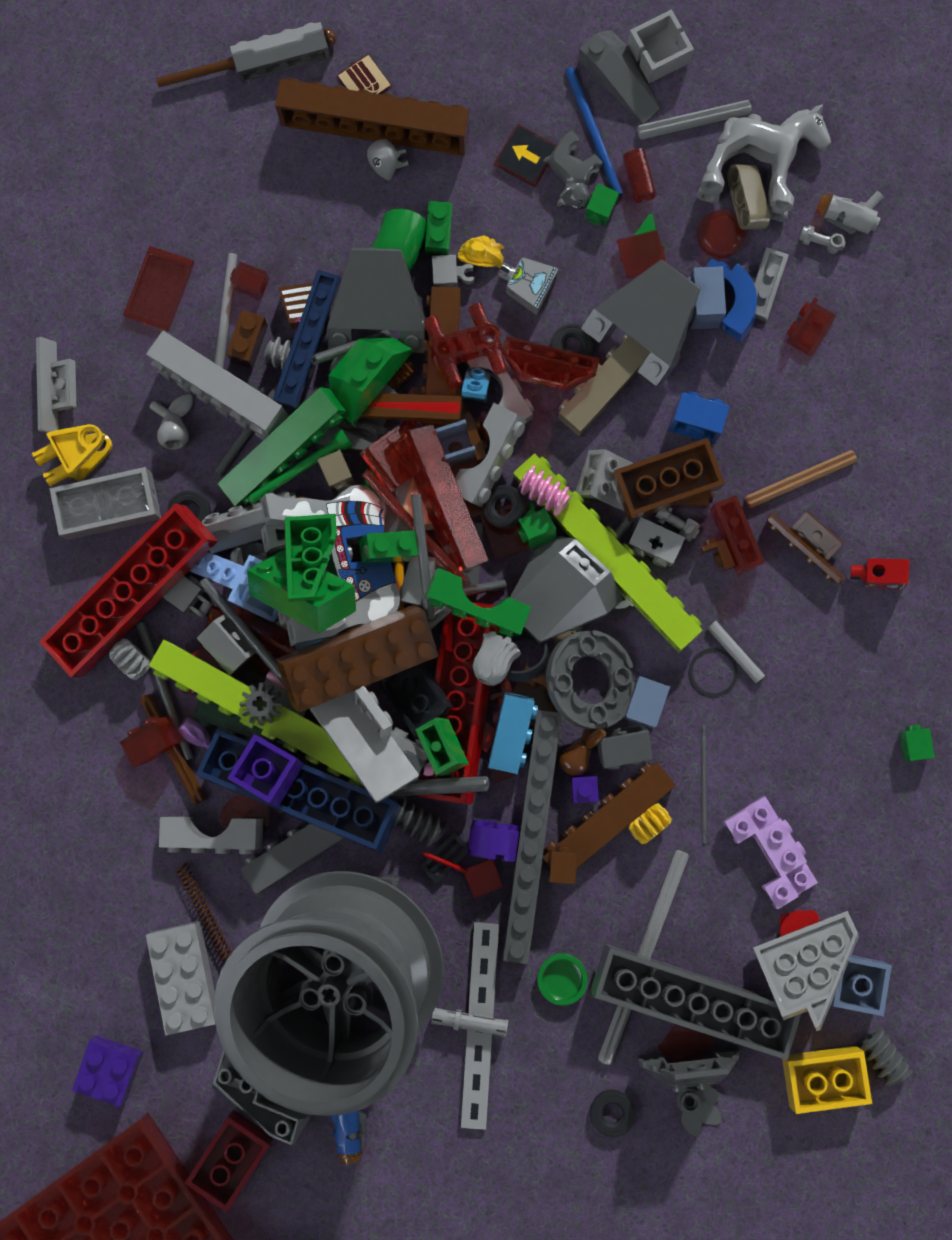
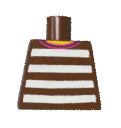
M313 283L279 287L292 330L298 328Z

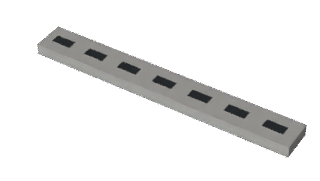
M474 922L468 1014L493 1018L499 924ZM467 1029L461 1128L486 1130L492 1044L491 1033Z

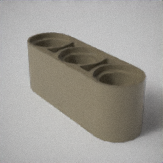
M731 165L727 173V180L739 227L741 229H766L770 222V213L757 166Z

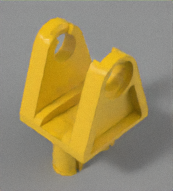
M88 424L48 432L47 436L51 444L33 452L32 455L40 467L59 457L62 464L43 473L44 478H47L46 482L48 485L53 487L69 477L71 479L74 478L78 482L83 481L107 457L112 450L113 444L111 439L103 434L97 426ZM105 440V448L102 451H97L102 446Z

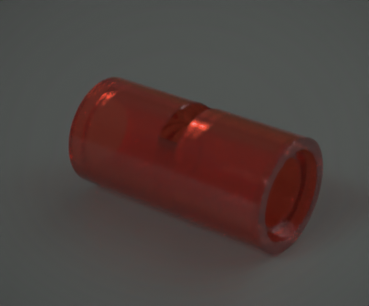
M637 148L626 152L622 158L634 202L641 203L644 199L647 201L654 199L657 193L645 149Z

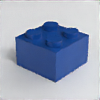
M682 392L676 403L668 431L697 440L708 438L711 444H715L722 434L730 406L725 405L724 401L711 398L708 400L701 398V395L696 392Z

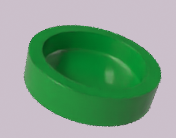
M556 953L549 956L543 961L538 971L537 980L540 992L553 1004H573L586 991L588 984L586 969L582 962L571 954Z

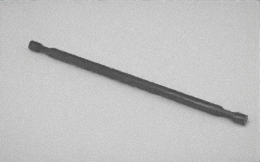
M701 725L702 843H707L706 725Z

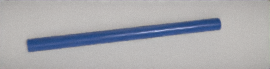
M570 67L565 70V73L598 157L602 161V167L611 189L619 192V196H621L623 191L574 68Z

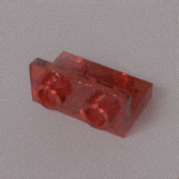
M816 297L810 303H804L798 313L802 316L798 323L794 321L786 333L790 336L786 343L810 357L836 317L835 314L816 304L819 300Z

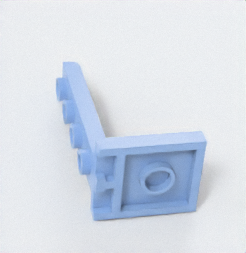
M207 552L189 570V572L233 589L228 601L274 623L278 611L250 596L247 570L262 560L249 555L244 566Z

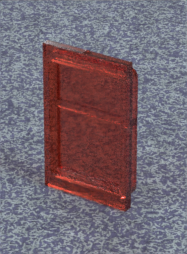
M149 246L123 316L169 331L191 275L194 260Z
M411 420L403 421L360 453L388 493L394 491L441 455L419 423Z

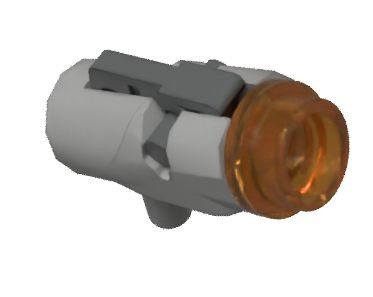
M876 191L867 202H859L857 204L852 202L853 199L823 193L815 212L820 213V216L825 218L826 222L850 235L854 234L857 230L869 234L871 230H876L880 221V217H877L878 211L873 210V208L884 196L879 191Z

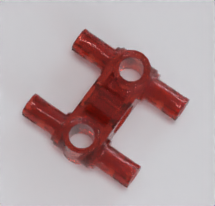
M475 303L468 309L475 327L446 335L443 334L437 316H430L423 322L430 338L431 360L437 368L443 371L449 389L456 388L463 383L456 364L487 356L494 375L502 374L508 369L501 353L500 330L494 323L488 320L482 303ZM488 336L492 338L493 341H486L483 337ZM443 349L447 351L448 354L442 355L438 352V350Z

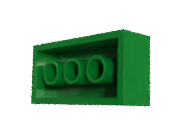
M286 550L278 552L276 555L259 562L247 570L250 596L317 633H321L356 612L355 585L326 570L315 600L288 602Z

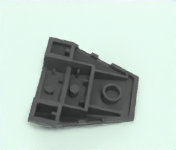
M737 1046L711 1048L712 1059L667 1063L662 1054L637 1056V1062L642 1069L664 1087L672 1089V1092L687 1091V1087L697 1086V1089L704 1090L712 1088L713 1084H719L730 1073L740 1057V1050Z

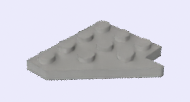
M848 911L753 947L783 1020L808 1011L816 1031L821 1030L859 938Z

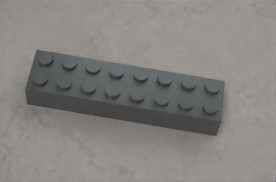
M608 944L604 945L590 989V993L594 998L788 1060L801 1016L799 1014L783 1020L774 998Z

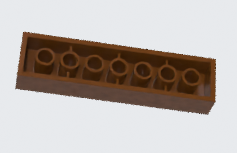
M289 78L288 80L280 79L275 107L283 127L369 141L387 139L393 145L465 156L470 130L469 109L461 105L447 106L437 101H418L412 97L404 99L394 97L388 93L379 95L363 89L358 91L348 90L343 86L330 87L324 86L319 82L305 83L295 78Z

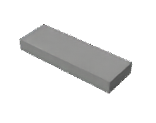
M768 247L765 249L754 282L757 292L756 318L763 321L768 319L789 254Z

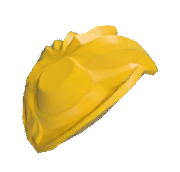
M483 235L467 240L460 247L461 249L457 254V258L460 261L483 267L497 266L501 268L504 257L500 250L504 249V246L496 243L493 238L490 239Z

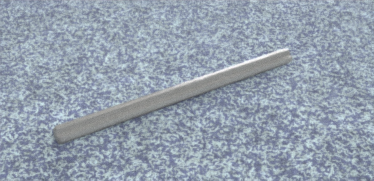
M677 850L674 854L637 953L639 955L651 958L689 858V855L683 851ZM617 1006L598 1056V1060L606 1065L612 1063L631 1009Z

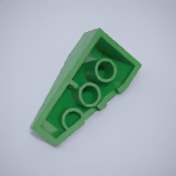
M336 514L285 517L288 602L315 600L337 538Z

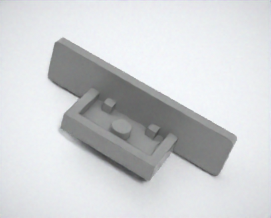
M43 337L36 338L38 430L48 433L59 430L58 411L77 407L75 361L71 359L57 361V343Z

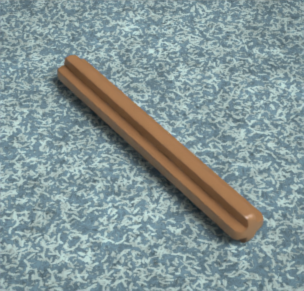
M847 451L751 493L745 497V502L749 508L758 506L855 463L857 457L854 451Z

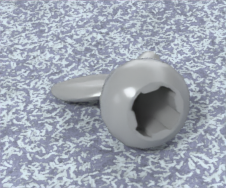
M187 394L176 398L168 409L156 401L150 404V409L163 417L157 431V439L161 446L167 449H179L187 444L189 433L180 417L190 411L194 402L193 395Z

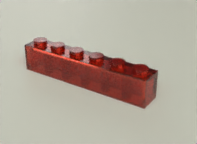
M433 425L409 430L397 439L399 447L417 486L418 494H421L428 518L433 525L437 540L442 547L452 574L456 575L474 569L489 561L449 463L444 458L445 453Z

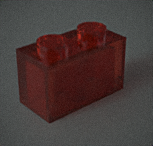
M156 715L144 721V727L141 728L139 726L128 731V737L120 741L133 768L147 764L182 742L169 716L158 718Z

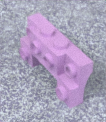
M762 796L722 821L734 837L733 840L737 844L753 835L778 876L762 886L763 890L771 898L774 908L779 909L799 897L800 893L818 883L806 864L807 861L804 857L806 852L799 841H794L791 833H793L791 826L786 820L782 821L781 818H778L766 796Z

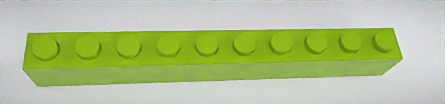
M535 453L513 472L514 479L520 484L527 471L535 465L534 474L537 475L543 470L544 480L552 476L551 485L558 481L561 482L559 490H563L568 484L560 474L555 475L550 470L551 465L544 457L541 456L539 458ZM568 490L567 495L573 494L562 513L559 516H554L555 507L547 511L551 519L569 538L576 539L612 572L621 593L680 653L703 631L700 628L701 622L693 614L689 616L683 610L684 604L676 596L672 598L666 592L668 589L660 579L655 580L649 574L651 572L649 567L643 561L638 562L632 556L634 552L627 544H620L616 539L617 534L609 526L604 527L600 523V516L592 508L588 510L582 504L584 500L576 491L572 493ZM545 502V503H544L542 506H540V507H541L542 509L545 508L547 502Z
M162 641L149 664L150 667L155 669L153 674L164 680L170 677L177 681L175 686L187 693L189 689L198 693L196 698L207 704L213 701L220 705L218 710L230 717L233 713L241 717L239 722L252 729L256 725L263 729L261 734L273 741L276 737L284 741L283 746L295 753L299 749L306 753L305 759L316 765L322 762L328 766L326 769L328 772L337 777H340L342 773L350 778L349 783L361 788L363 787V784L323 727L286 706H276L275 710L280 711L281 716L272 714L274 719L272 724L267 721L266 717L264 726H259L258 718L254 724L249 723V718L252 714L246 717L242 716V712L248 708L239 705L240 702H247L248 700L242 696L243 692L252 694L248 685L171 642ZM260 698L261 702L257 701L256 707L261 708V711H263V707H267V702Z

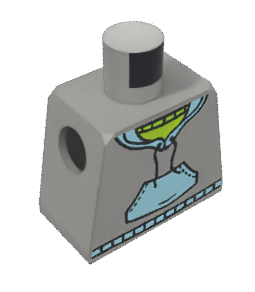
M521 258L516 268L503 263L498 276L509 281L506 287V294L537 315L557 278L558 268Z

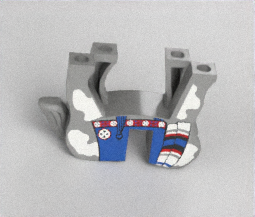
M354 485L330 501L309 498L287 499L273 493L265 494L260 502L265 525L260 531L265 553L286 548L285 517L336 514L337 538L325 570L355 585L356 612L321 633H317L278 611L280 625H287L291 646L323 641L341 631L351 630L397 611L400 603V593L391 563L363 565L362 561L351 563L353 558L351 546L359 545V540L368 533H384L386 507L379 494H376L369 487Z

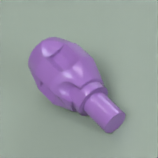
M186 717L177 729L185 740L196 746L208 749L212 741L206 728L190 717Z

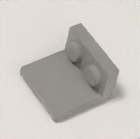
M606 449L589 450L576 492L583 499L596 498L624 511L612 475L614 470L633 463Z

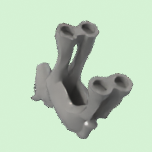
M823 104L814 107L811 111L806 109L794 113L780 126L763 122L761 116L757 114H750L748 118L733 117L728 119L724 124L722 134L717 138L721 144L717 145L714 156L707 165L697 198L709 203H717L724 188V179L721 173L723 165L732 157L740 153H747L761 162L772 165V177L767 199L770 219L780 222L786 221L788 219V211L793 209L794 196L786 186L788 168L796 155L799 140L806 139L819 150H825L831 144L828 130L821 115Z

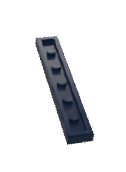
M317 270L273 397V401L282 407L292 410L298 408L313 364L311 356L317 352L341 282V276Z

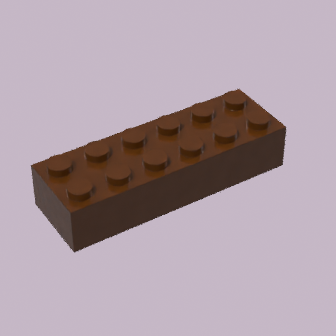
M412 605L276 658V662L290 704L300 713L359 689L362 686L369 685L436 658L438 653L425 610Z

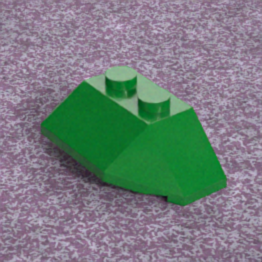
M395 338L358 339L328 375L330 390L347 410L342 415V418L354 425L413 353V350Z

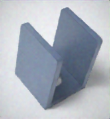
M466 420L435 429L436 442L445 468L475 459L476 449L475 446L471 447L466 433ZM457 442L462 445V450L450 453L448 450L451 443Z
M639 676L635 680L636 687L628 711L623 718L653 728L658 724L670 686Z

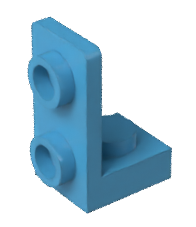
M480 368L467 369L461 393L463 398L487 402L491 372H486Z

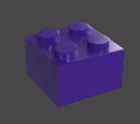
M254 734L227 779L278 808L304 764L294 756Z
M95 1036L88 1042L72 1091L120 1107L128 1099L143 1051Z

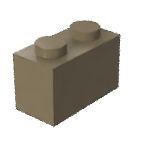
M340 450L318 459L334 495H340L347 488L355 485Z

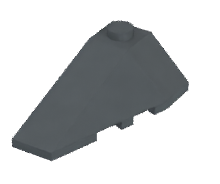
M612 30L596 33L580 48L578 62L642 124H645L660 110L629 47Z

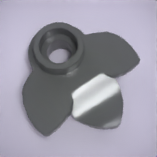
M713 1087L704 1090L687 1088V1091L679 1092L677 1096V1105L682 1111V1125L695 1137H698L702 1123L717 1125L722 1122L720 1111L715 1105L722 1095ZM688 1096L694 1098V1102L691 1105L685 1104V1099Z

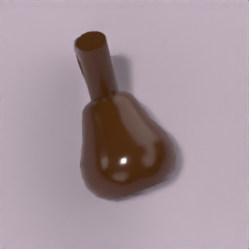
M584 729L581 741H576L559 753L557 758L559 767L573 777L583 776L588 769L592 753L591 748L603 740L606 735L605 730L597 729L594 731Z

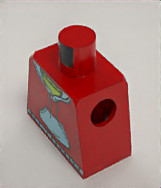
M868 558L865 566L851 565L850 579L864 580V587L903 590L908 585L910 559ZM873 570H883L885 573L883 576L877 577L873 574Z

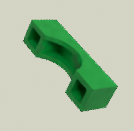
M440 568L434 570L424 598L429 600L428 604L441 610L443 606L453 610L451 614L459 618L466 619L467 616L476 619L475 624L487 629L493 626L499 629V634L505 637L509 636L510 638L513 635H521L531 610V606L510 597L504 598L493 608L476 606L469 601L463 591L462 577Z

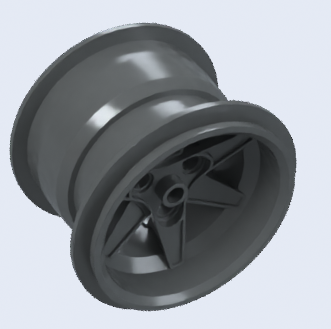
M335 871L313 875L292 885L269 908L260 928L245 938L235 948L223 966L218 978L214 995V1018L221 1045L228 1059L240 1076L253 1089L272 1102L296 1112L319 1116L343 1115L362 1110L376 1103L395 1088L404 1076L415 1052L418 1031L429 1020L440 998L443 986L444 963L438 937L426 915L412 899L398 888L376 877L363 873ZM317 947L325 949L324 952H322ZM332 956L337 957L341 962H336ZM279 958L303 972L306 977L287 987L281 974ZM310 991L315 992L317 996L313 995ZM354 996L359 997L362 1001L356 1000ZM322 1005L328 1024L313 1017L306 1010L313 1011ZM364 1013L382 1027L364 1031L351 1030L352 1015L358 1016Z

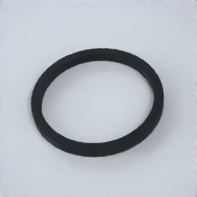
M718 648L702 650L695 655L690 663V681L694 688L703 695L710 697L722 696L728 693L737 681L738 668L736 662L724 650ZM704 653H722L733 664V681L726 690L720 693L705 692L694 681L692 673L694 663Z

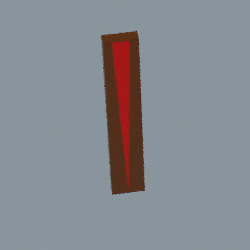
M379 393L359 418L458 422L461 421L463 398L462 396Z

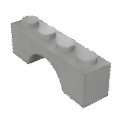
M483 333L459 347V355L468 369L480 368L486 372H491L490 376L500 384L503 397L499 406L527 420L526 423L531 421L534 408L528 399L524 400L520 394L522 389L515 378L512 380L507 373L510 370L503 358L499 360L495 353L497 348L492 339L487 340Z
M493 403L483 423L490 438L488 454L476 467L460 469L449 491L482 507L490 498L491 489L495 481L500 478L502 467L512 455L513 446L517 438L524 432L527 420Z
M160 817L159 847L168 848V852L175 853L183 852V848H191V853H206L207 849H215V853L228 854L230 849H239V854H254V850L263 848L264 818H233L222 834L217 837H210L203 834L197 828L193 817Z

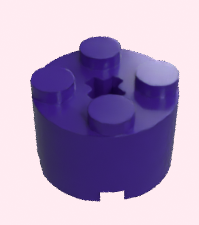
M472 819L467 854L488 859L503 858V861L515 862L520 826Z

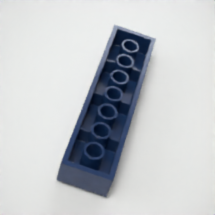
M219 729L216 730L196 773L197 776L382 854L402 808L397 802L385 798L376 803L366 789L303 765L279 807L276 808L227 779L249 742Z

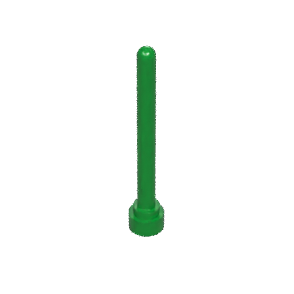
M341 429L334 434L335 437L331 439L332 442L252 493L248 498L249 502L252 504L257 503L265 494L274 492L318 463V459L336 450L341 451L343 449L345 451L353 445L345 432Z

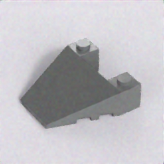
M351 248L327 326L328 350L354 341V329L400 330V342L410 347L413 353H424L426 318L418 302V296L412 285L411 276L401 249Z
M660 260L595 307L581 329L601 343L608 340L615 329L619 327L651 352L638 370V373L655 386H658L666 381L678 364L679 354L685 341L689 321L692 319L701 288L665 261Z

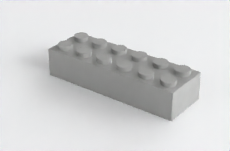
M165 331L160 333L146 353L152 360L151 365L158 370L160 375L168 380L172 378L180 388L188 393L191 390L200 401L207 405L211 403L225 417L230 415L239 426L246 430L250 428L261 440L268 437L289 417L280 404Z

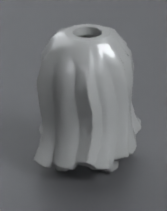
M496 631L484 633L482 646L473 662L475 677L480 682L490 686L502 682L507 676L512 662L521 655L517 645L511 642L509 636L503 639L502 636L497 635Z

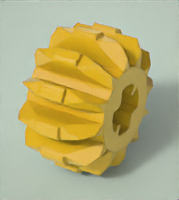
M659 803L653 804L635 819L628 829L636 840L641 844H646L671 823L672 819L668 815L667 810Z

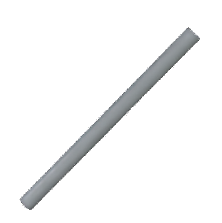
M234 253L228 254L214 361L215 364L222 368L224 367L238 256Z

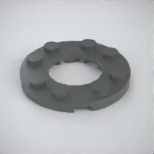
M581 631L561 640L552 651L546 670L548 693L559 714L569 723L579 728L590 730L609 727L620 721L628 711L636 687L631 671L633 664L629 655L618 641L600 631ZM584 656L594 657L601 661L609 675L607 695L601 702L596 704H588L580 700L572 688L571 671L573 670V665Z

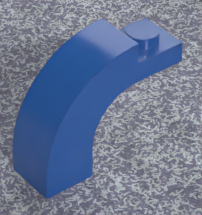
M711 259L706 267L723 266L724 287L732 293L735 299L732 309L722 321V331L742 343L751 331L756 318L757 292L754 282L747 271L738 263L731 271L726 263Z

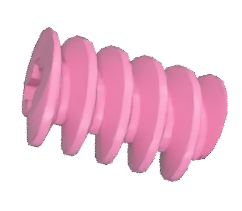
M533 465L524 475L518 488L522 486L521 494L526 495L530 492L529 499L531 501L538 497L537 504L539 506L547 502L545 509L550 511L555 507L553 514L554 516H559L573 494L567 495L568 486L563 490H559L560 481L551 485L552 476L544 480L543 470L537 475L534 474L536 466Z

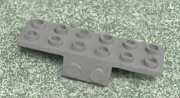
M362 686L352 692L314 706L310 710L370 796L378 803L416 780L419 774L391 736L393 721L390 715L380 709L375 694L368 692Z

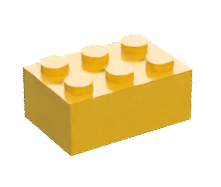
M849 1046L790 1054L788 1060L782 1059L789 1107L795 1114L872 1104L865 1054L859 1047Z

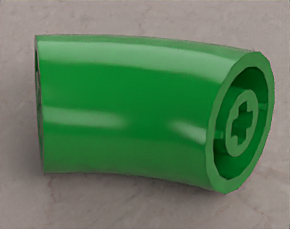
M390 210L382 217L379 232L371 248L401 249L410 272L420 253L425 238L427 222L421 215L411 210Z

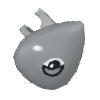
M379 139L367 149V158L370 166L379 176L386 180H391L396 169L409 165L405 159L402 161L397 160L400 154L406 153V149L403 147L395 149L387 139Z

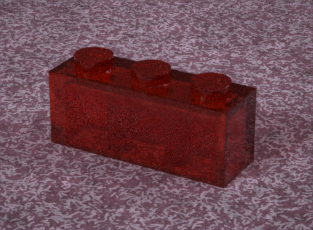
M737 495L713 504L709 510L721 539L726 541L735 563L734 570L736 574L740 575L764 564L765 561Z

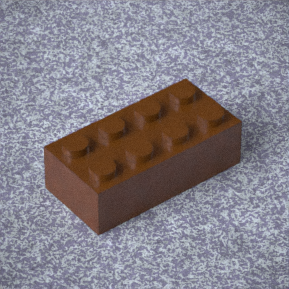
M708 438L616 469L612 475L628 522L718 491L725 484Z

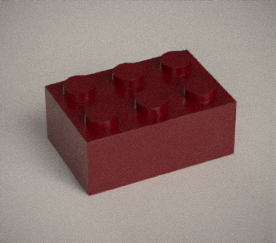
M232 1110L184 1184L225 1212H228L274 1138L244 1116Z

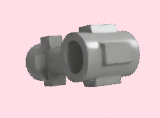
M813 226L803 227L799 237L803 244L809 245L810 241L827 246V250L831 254L843 250L846 243L843 235L836 233L829 237L814 232L815 227Z
M671 507L657 512L655 518L658 519L659 523L664 524L666 521L680 530L679 535L685 537V540L688 542L695 539L700 531L698 530L701 526L690 518L686 522L671 513Z

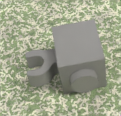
M456 255L432 256L434 287H458L457 279H460L467 285L474 283V277H466L464 275L468 271H473L472 264L456 266Z

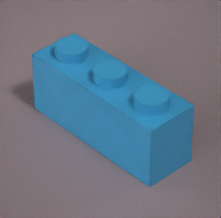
M504 692L488 760V768L518 774L519 767L524 768L526 753H523L525 744L530 743L532 730L528 729L530 719L535 720L538 706L534 705V698Z

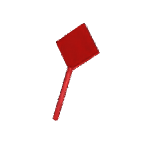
M422 853L426 858L464 873L474 898L503 887L493 859L463 868L430 853Z

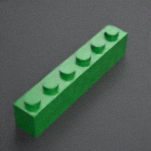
M320 387L217 484L234 506L251 505L252 503L249 502L248 498L252 493L271 482L278 475L288 471L291 468L290 464L295 459L302 458L308 452L307 448L312 443L315 444L325 437L324 432L329 427H335L343 420L342 415L347 410L329 388Z

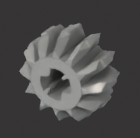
M123 638L112 646L113 648L109 651V656L113 663L133 680H137L140 676L142 677L150 668V660L128 639Z

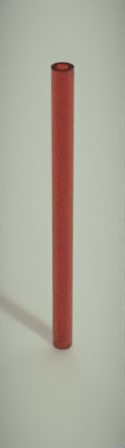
M370 470L364 472L362 477L411 531H415L414 518ZM425 532L427 549L448 572L462 577V585L466 583L468 578Z

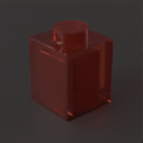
M239 262L238 267L232 270L230 281L235 291L261 300L269 282V277L266 271Z

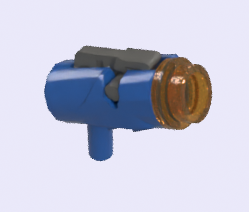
M359 1110L353 1113L331 1116L332 1122L335 1123L333 1133L337 1145V1157L340 1158V1163L354 1164L360 1162V1156L363 1154L362 1149L365 1146L366 1113Z

